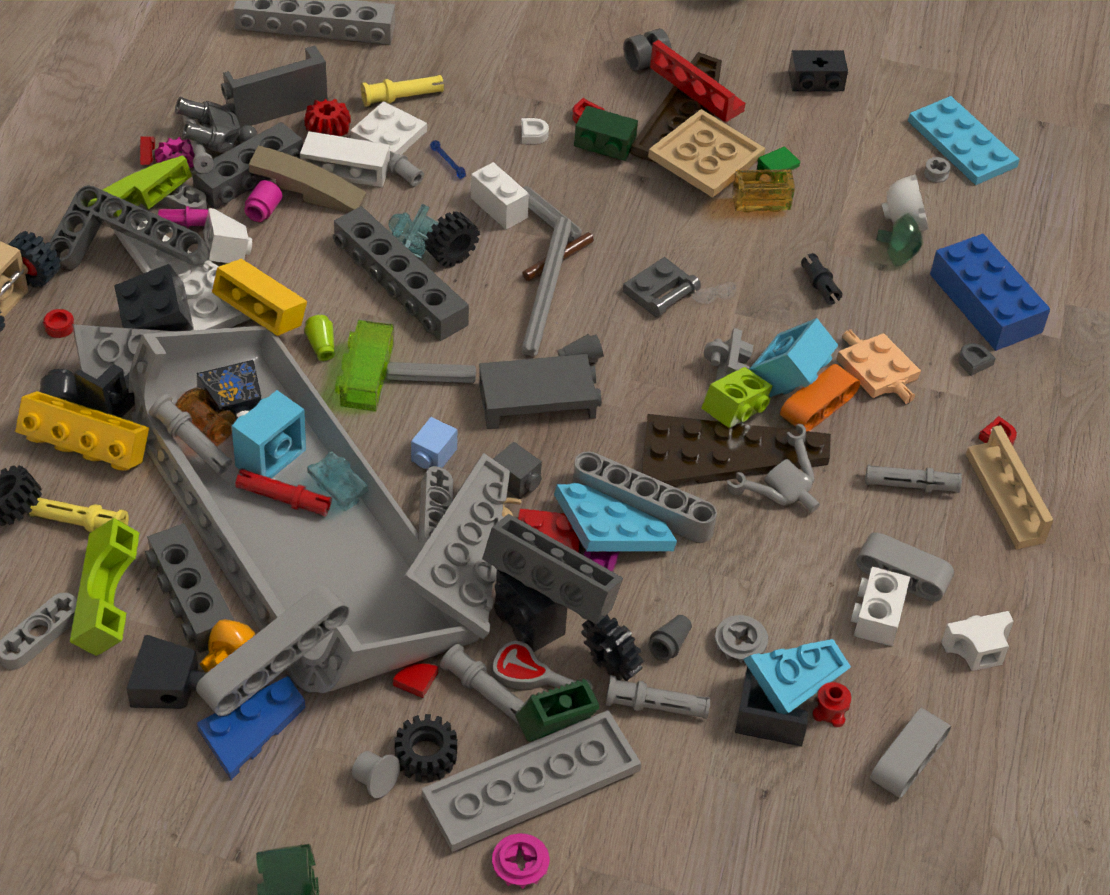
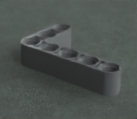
M90 185L83 186L76 192L49 242L52 245L50 249L56 250L58 253L55 257L60 258L61 253L65 249H69L67 256L60 258L61 262L59 264L64 270H73L78 267L101 224L191 265H201L208 259L210 254L209 247L196 232ZM97 198L93 206L87 207L90 200ZM122 209V213L119 217L112 218L113 214L117 210ZM148 221L145 228L137 230L141 222ZM83 223L82 229L74 232L75 227ZM173 232L172 237L168 241H162L165 234ZM198 244L196 251L187 253L191 245Z

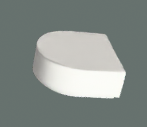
M521 118L522 144H540L548 139L549 126L545 121L537 118Z

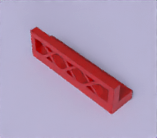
M661 41L653 42L650 63L652 70L725 123L745 111L746 103L735 96V94Z

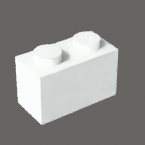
M494 162L471 174V199L505 230L528 218L529 193Z

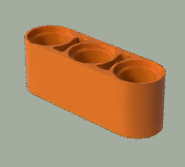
M833 364L819 374L818 378L811 385L802 387L789 397L780 410V416L795 427L797 424H802L806 431H811L853 398L860 387V381L838 364Z

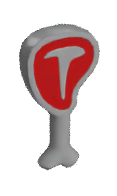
M511 641L503 645L493 662L492 674L494 679L503 686L513 689L529 690L544 685L559 688L560 685L564 686L566 683L576 682V680L552 672L547 665L537 660L528 644L521 641ZM585 679L593 690L592 682L589 679Z

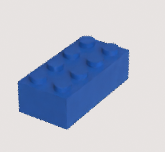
M984 234L936 250L930 272L931 277L995 351L1043 333L1050 312L1049 306Z

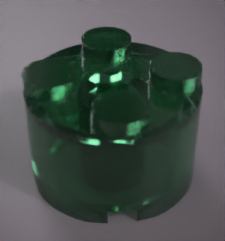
M310 844L274 848L256 853L259 874L263 873L264 883L257 884L258 895H320L318 877H315L313 866H316Z

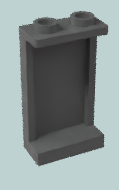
M315 45L305 48L306 60L239 79H233L229 71L223 72L224 83L221 84V91L226 100V104L223 106L237 116L240 127L243 125H256L307 110V106L313 105L314 100L321 102L326 98L328 101L326 61Z
M587 354L479 363V388L487 429L499 428L500 416L587 408L589 419L596 418L597 407H600L602 404L600 388L595 389L594 386L596 384L595 366H590Z

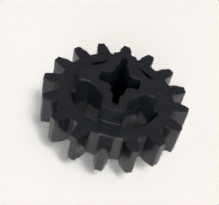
M607 614L598 624L589 620L582 624L584 629L581 631V634L587 638L584 644L590 648V655L593 656L592 660L598 667H606L609 675L614 673L617 680L623 678L625 681H628L643 669L641 664L644 660L638 655L641 653V649L634 644L635 638L631 636V631L625 625L620 627L615 617L610 620Z

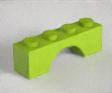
M112 518L89 533L70 636V643L95 656L120 643L123 639L127 613L114 606V595L123 573L136 559L140 532L116 518Z

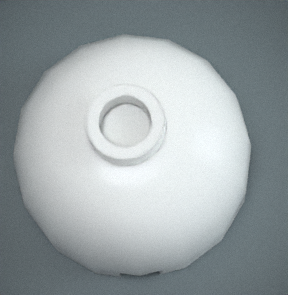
M916 175L902 178L892 184L887 192V202L882 203L885 219H891L894 226L902 232L914 233L928 230V222Z

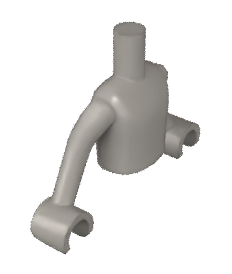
M796 425V431L800 436H794L787 432V441L790 445L795 446L802 471L789 459H786L773 468L765 477V482L769 486L746 480L745 475L738 472L736 473V478L741 484L734 485L727 480L729 493L740 495L747 489L762 494L783 506L799 500L811 513L817 510L820 503L808 492L815 479L804 445L806 439V428L804 425Z

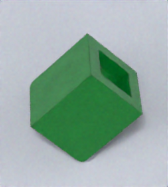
M785 146L758 158L755 178L771 194L781 190L783 174L798 168L800 160Z

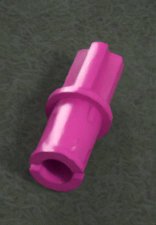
M186 206V209L158 210L159 216L178 225L186 226L187 229H189V226H205L208 209H189V206Z

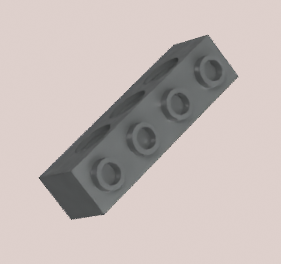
M280 122L214 158V167L210 172L199 173L195 169L192 170L193 186L204 192L207 203L216 209L253 189L260 181L270 179L269 177L249 172V163L258 145L300 159V152L303 147L302 138L283 122Z
M510 514L506 515L491 528L482 560L493 565L497 570L511 575L525 586L539 591L555 603L562 604L579 614L583 619L598 624L612 610L623 581V577Z
M185 523L147 536L149 550L145 551V555L152 570L157 568L159 572L157 580L164 594L169 592L172 598L169 599V604L175 618L181 617L184 624H181L186 641L188 643L194 642L198 652L201 653L208 650L211 630L219 620H235Z

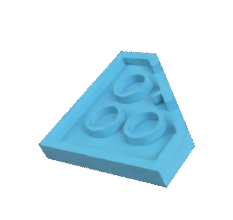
M579 483L557 484L554 496L586 552L674 551L677 540L664 521L588 485Z

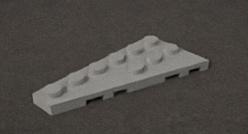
M485 453L475 464L400 581L482 639L488 635L490 630L488 618L493 606L491 595L497 569L482 560L491 528L504 518L502 510L507 497L510 474L508 469Z

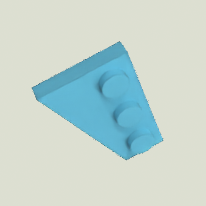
M833 639L804 644L786 650H774L766 654H753L743 659L776 711L781 714H788L817 693L821 686L832 682L851 668Z

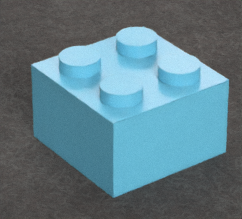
M815 318L777 334L749 370L773 386L769 394L770 397L780 393L786 395L796 387L811 385L818 378L817 372L832 360L831 354L838 347V344L821 322Z
M276 390L269 397L260 400L257 406L247 414L237 418L232 425L235 467L273 478L305 452L304 409Z

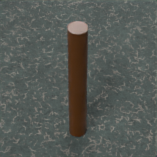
M587 232L567 244L563 260L594 242L592 234ZM546 258L522 272L525 280L530 281L542 274Z

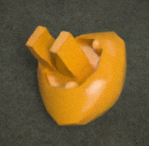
M227 619L219 620L213 626L209 636V654L199 663L204 671L209 672L255 636V632L248 625Z

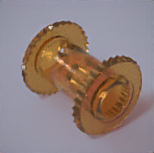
M199 387L192 388L177 400L175 405L182 412L187 411L191 415L192 423L216 446L225 442L231 435L235 415L228 410L217 413L208 406L204 389Z

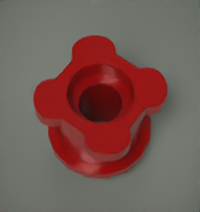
M836 682L826 683L821 686L818 691V706L812 712L813 718L818 722H829L834 727H842L846 720L844 714L849 710L852 698L848 688Z

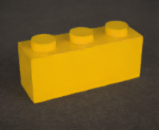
M242 258L217 267L212 288L214 295L277 336L302 325L307 300Z

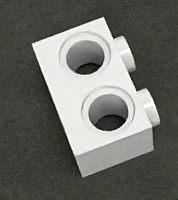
M872 567L869 579L862 577L857 596L862 597L863 602L862 604L855 603L851 622L857 623L854 633L855 637L893 646L910 576Z

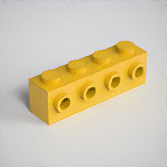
M36 391L22 396L15 432L25 435L26 439L31 442H47L53 444L56 450L63 452L74 451L83 454L82 457L86 460H102L111 463L110 466L114 469L127 471L143 462L149 427Z

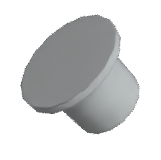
M365 751L354 762L352 776L355 780L367 786L369 795L374 798H382L395 785L400 772V763L398 758L392 754L380 757L370 751Z

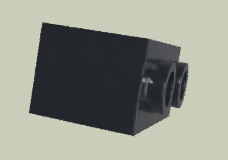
M792 50L788 69L792 91H844L848 75L844 50Z

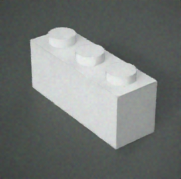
M309 131L300 152V159L315 164L348 182L383 187L389 170L390 145Z

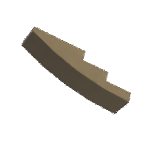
M258 145L249 163L250 173L276 179V184L279 188L302 193L303 202L349 213L360 207L366 196L365 191L315 164Z

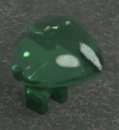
M909 213L904 214L894 222L892 232L878 229L876 240L889 243L887 254L895 267L911 260L919 253L923 246V236L920 228Z

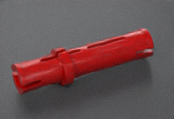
M243 468L240 469L235 482V487L289 504L291 509L299 510L301 508L324 517L327 516L332 504V497L306 490V486L300 484L293 486Z

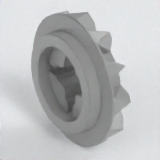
M735 615L724 619L718 625L714 640H716L718 651H723L726 654L727 660L733 657L742 663L743 659L750 655L764 654L768 644V634L764 626L756 619L744 615ZM748 633L746 642L735 645L736 638L739 639Z

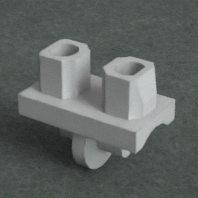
M734 328L729 340L723 342L721 339H715L705 345L704 357L711 362V365L718 366L716 381L743 367L750 369L749 366L738 362L741 361L746 364L753 353L754 346L741 340L742 330Z

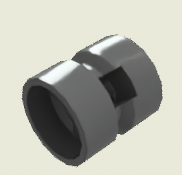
M658 28L644 33V36L639 34L625 39L623 43L624 56L633 71L650 67L653 42L659 40L672 49L669 37L663 29Z

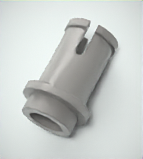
M395 154L389 161L391 172L394 175L399 174L412 186H417L424 177L423 171L411 164L406 155Z

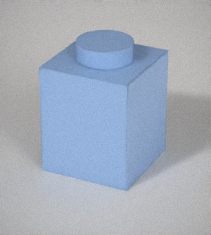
M430 417L411 441V461L424 469L432 466L443 468L457 450L458 429Z

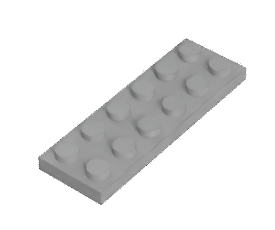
M607 710L422 788V797L448 846L454 852L641 770V762L611 713Z

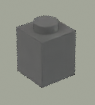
M512 442L493 458V460L510 471L507 490L520 499L527 492H532L539 486L542 480V461L517 443Z

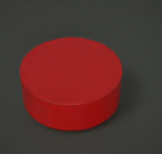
M52 310L43 319L45 332L53 338H63L73 332L72 324H75L74 317L67 310Z

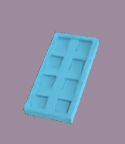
M952 96L909 114L908 122L975 185L1018 166L1020 159Z

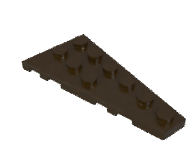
M648 414L642 473L673 487H678L679 483L689 481L702 484L736 479V473L738 472L743 473L745 476L746 473L758 471L761 472V475L768 474L786 459H789L798 469H801L795 446L790 445L787 441V432L794 436H800V434L793 429L736 424L728 428L719 421ZM806 431L804 445L811 467L829 464L831 434Z

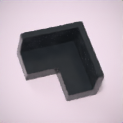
M112 364L96 379L78 369L74 373L79 405L122 418L135 405L134 393H129L130 372L124 377L123 369Z
M747 666L735 733L802 747L808 724V711L795 708L788 714L778 713Z

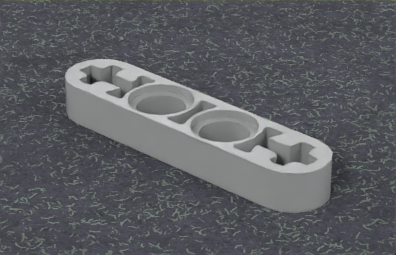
M437 466L429 467L421 481L418 539L420 550L437 525L431 519L439 522L453 500V478L448 471Z

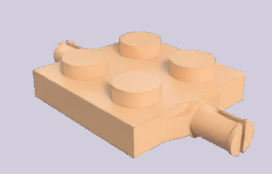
M851 329L844 332L842 339L851 347L839 351L836 360L848 373L860 381V385L872 398L884 393H896L905 404L913 401L915 394L905 385L917 380L921 370L884 333L868 340H860Z

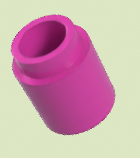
M266 180L260 181L245 201L244 211L251 220L262 222L271 216L283 198L278 185Z

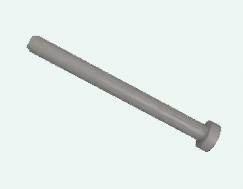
M182 115L184 124L186 121L196 124L194 118ZM190 140L195 154L193 159L195 170L199 173L210 172L214 167L211 155L206 153L203 143Z

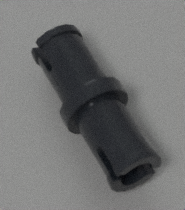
M808 254L812 263L810 264L806 257L801 260V266L810 276L811 285L820 291L827 304H835L836 302L831 294H834L838 301L842 298L843 294L833 281V274L829 269L824 268L816 254Z

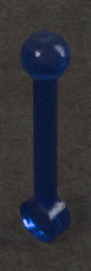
M433 140L430 143V148L433 151H437L456 171L459 179L466 177L465 169L459 167L441 148L439 141Z

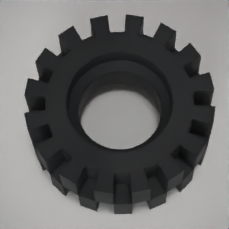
M453 211V214L450 212L445 214V219L443 217L437 219L439 223L431 226L433 231L427 232L426 236L428 239H425L424 243L427 245L425 246L426 250L444 267H448V265L453 267L456 262L458 264L462 263V258L464 256L468 258L470 256L468 252L475 250L476 246L474 243L479 242L477 236L480 235V231H478V227L463 213Z
M14 465L10 466L9 471L6 468L1 470L0 526H5L6 523L9 525L14 524L16 518L19 521L23 519V514L25 512L29 514L32 511L30 507L37 506L39 502L37 498H40L42 495L40 492L42 490L41 486L23 466L19 465L16 467Z
M425 714V720L421 721L419 715L413 716V724L408 719L403 722V729L399 727L397 737H395V757L399 760L400 771L405 769V776L409 779L415 774V781L417 782L422 781V776L427 777V783L434 782V775H437L439 780L444 778L445 771L450 773L453 770V764L456 765L458 739L455 729L451 731V724L448 721L442 725V717L436 716L435 721H431V714ZM421 741H432L438 744L440 749L434 755L421 756L413 751V746Z

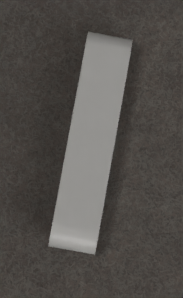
M587 451L576 456L573 483L588 485L660 519L667 524L670 531L692 541L706 542L713 537L717 510L710 502L597 453Z
M327 585L316 587L206 673L197 683V693L218 716L230 714L331 634L337 626H341L349 616V607Z

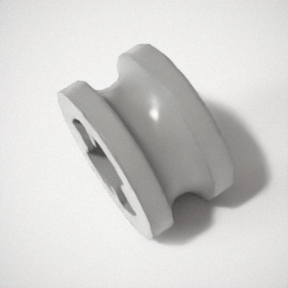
M940 157L930 158L926 162L924 175L932 182H944L949 177L951 165L946 159Z

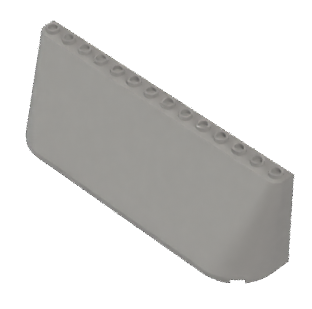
M263 326L142 334L132 361L129 376V393H134L136 412H131L132 420L134 423L149 427L145 450L259 629L265 628L310 591L321 585H327L349 607V616L341 626H337L331 634L285 669L300 688L309 693H328L445 653L456 644L462 646L469 645L480 638L400 582L420 551L418 545L419 533L277 335ZM253 360L261 399L269 397L278 390L304 409L306 451L272 479L293 486L300 484L306 486V490L332 497V504L326 517L301 508L299 510L291 509L289 504L235 487L240 469L235 467L232 436L233 424L222 427L213 419L197 395V373ZM165 394H169L173 398L172 402L182 412L187 411L191 415L192 423L227 457L232 459L230 466L224 465L228 468L224 473L218 475L179 436H171L167 432L168 428L158 418H152L149 415V410L157 399Z

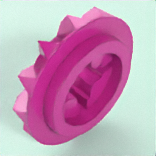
M179 136L176 140H172L168 137L167 143L160 142L158 149L155 150V160L157 163L183 155L187 160L189 168L194 166L193 159L195 154L189 139L182 140Z
M523 833L512 834L503 838L494 848L492 865L496 877L502 878L507 886L514 884L519 885L523 889L526 885L532 883L537 885L539 880L544 875H547L550 862L549 852L538 838ZM518 851H521L524 861H530L525 863L523 871H520L517 863H511L516 861Z

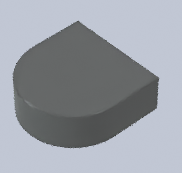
M976 343L964 345L958 357L959 364L970 376L993 366L996 359L984 346Z

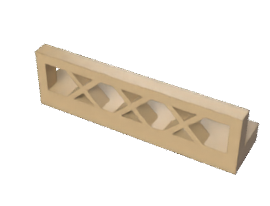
M1001 425L992 428L988 443L968 447L966 456L1016 550L1044 544L1054 520Z

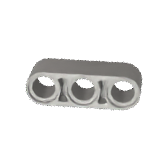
M871 533L856 558L858 568L866 574L870 575L871 568L876 567L910 576L907 591L929 601L941 600L954 576V569L947 561L882 533Z
M921 707L881 757L870 776V780L898 798H902L941 747L951 730V725Z

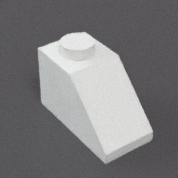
M209 208L203 232L205 243L209 247L210 252L208 260L230 263L241 258L244 260L245 255H250L252 249V238L248 237L246 226L216 209Z

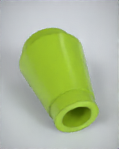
M315 315L308 318L305 322L304 333L318 360L327 361L335 356L332 321L325 315Z

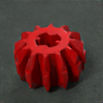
M325 98L321 102L314 100L313 105L307 106L304 126H306L308 132L340 137L348 135L351 115L345 103H338L337 99L327 101Z

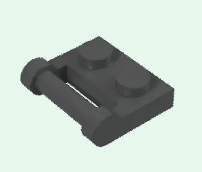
M663 257L625 282L623 292L650 314L659 317L666 312V308L688 293L693 294L701 288V283L695 275L686 274L666 257ZM676 285H679L677 288H675L674 290H672L671 292H669L668 294H666V295L663 296L662 298H660V299L658 298V297H660L661 295H663L664 293H666L667 291H669L670 289H672L673 287H675Z

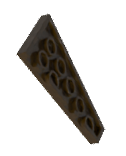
M697 52L690 63L719 83L722 60ZM673 86L631 145V154L657 163L648 157L649 149L699 110L702 109L712 116L714 114L676 86Z

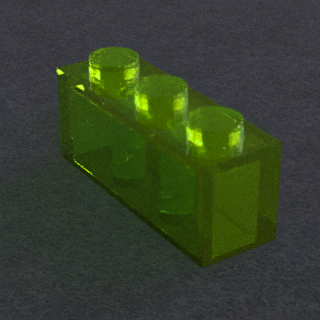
M358 320L355 331H350L348 338V349L350 350L349 353H344L341 369L343 375L337 376L335 393L340 394L341 407L377 411L387 373V365L390 362L394 347L393 324Z

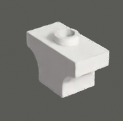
M1009 611L982 617L976 615L963 621L948 623L941 643L946 653H956L962 656L967 661L971 671L999 666L1003 664L1009 648L1006 640L1014 621Z

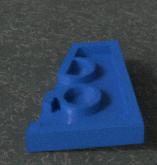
M287 676L259 690L230 714L218 716L214 713L197 722V728L230 780H232L240 772L239 768L249 758L254 759L262 751L261 747L273 735H278L305 709V700Z

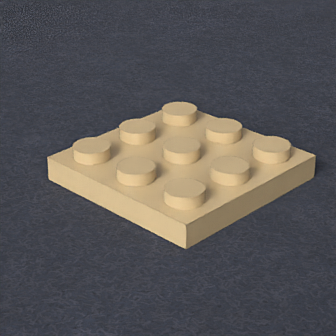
M701 109L649 149L648 157L713 198L757 163L758 158L765 155L766 148Z

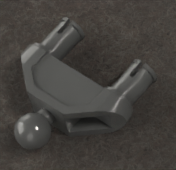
M181 96L177 99L175 114L198 119L200 123L198 125L186 121L182 131L183 139L203 143L209 150L222 153L232 149L236 139L241 144L258 135L257 130L251 125L240 127L237 116L220 104L210 101L199 103Z

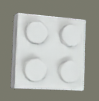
M383 101L350 130V135L352 139L389 144L391 159L395 154L402 155L427 132V123Z

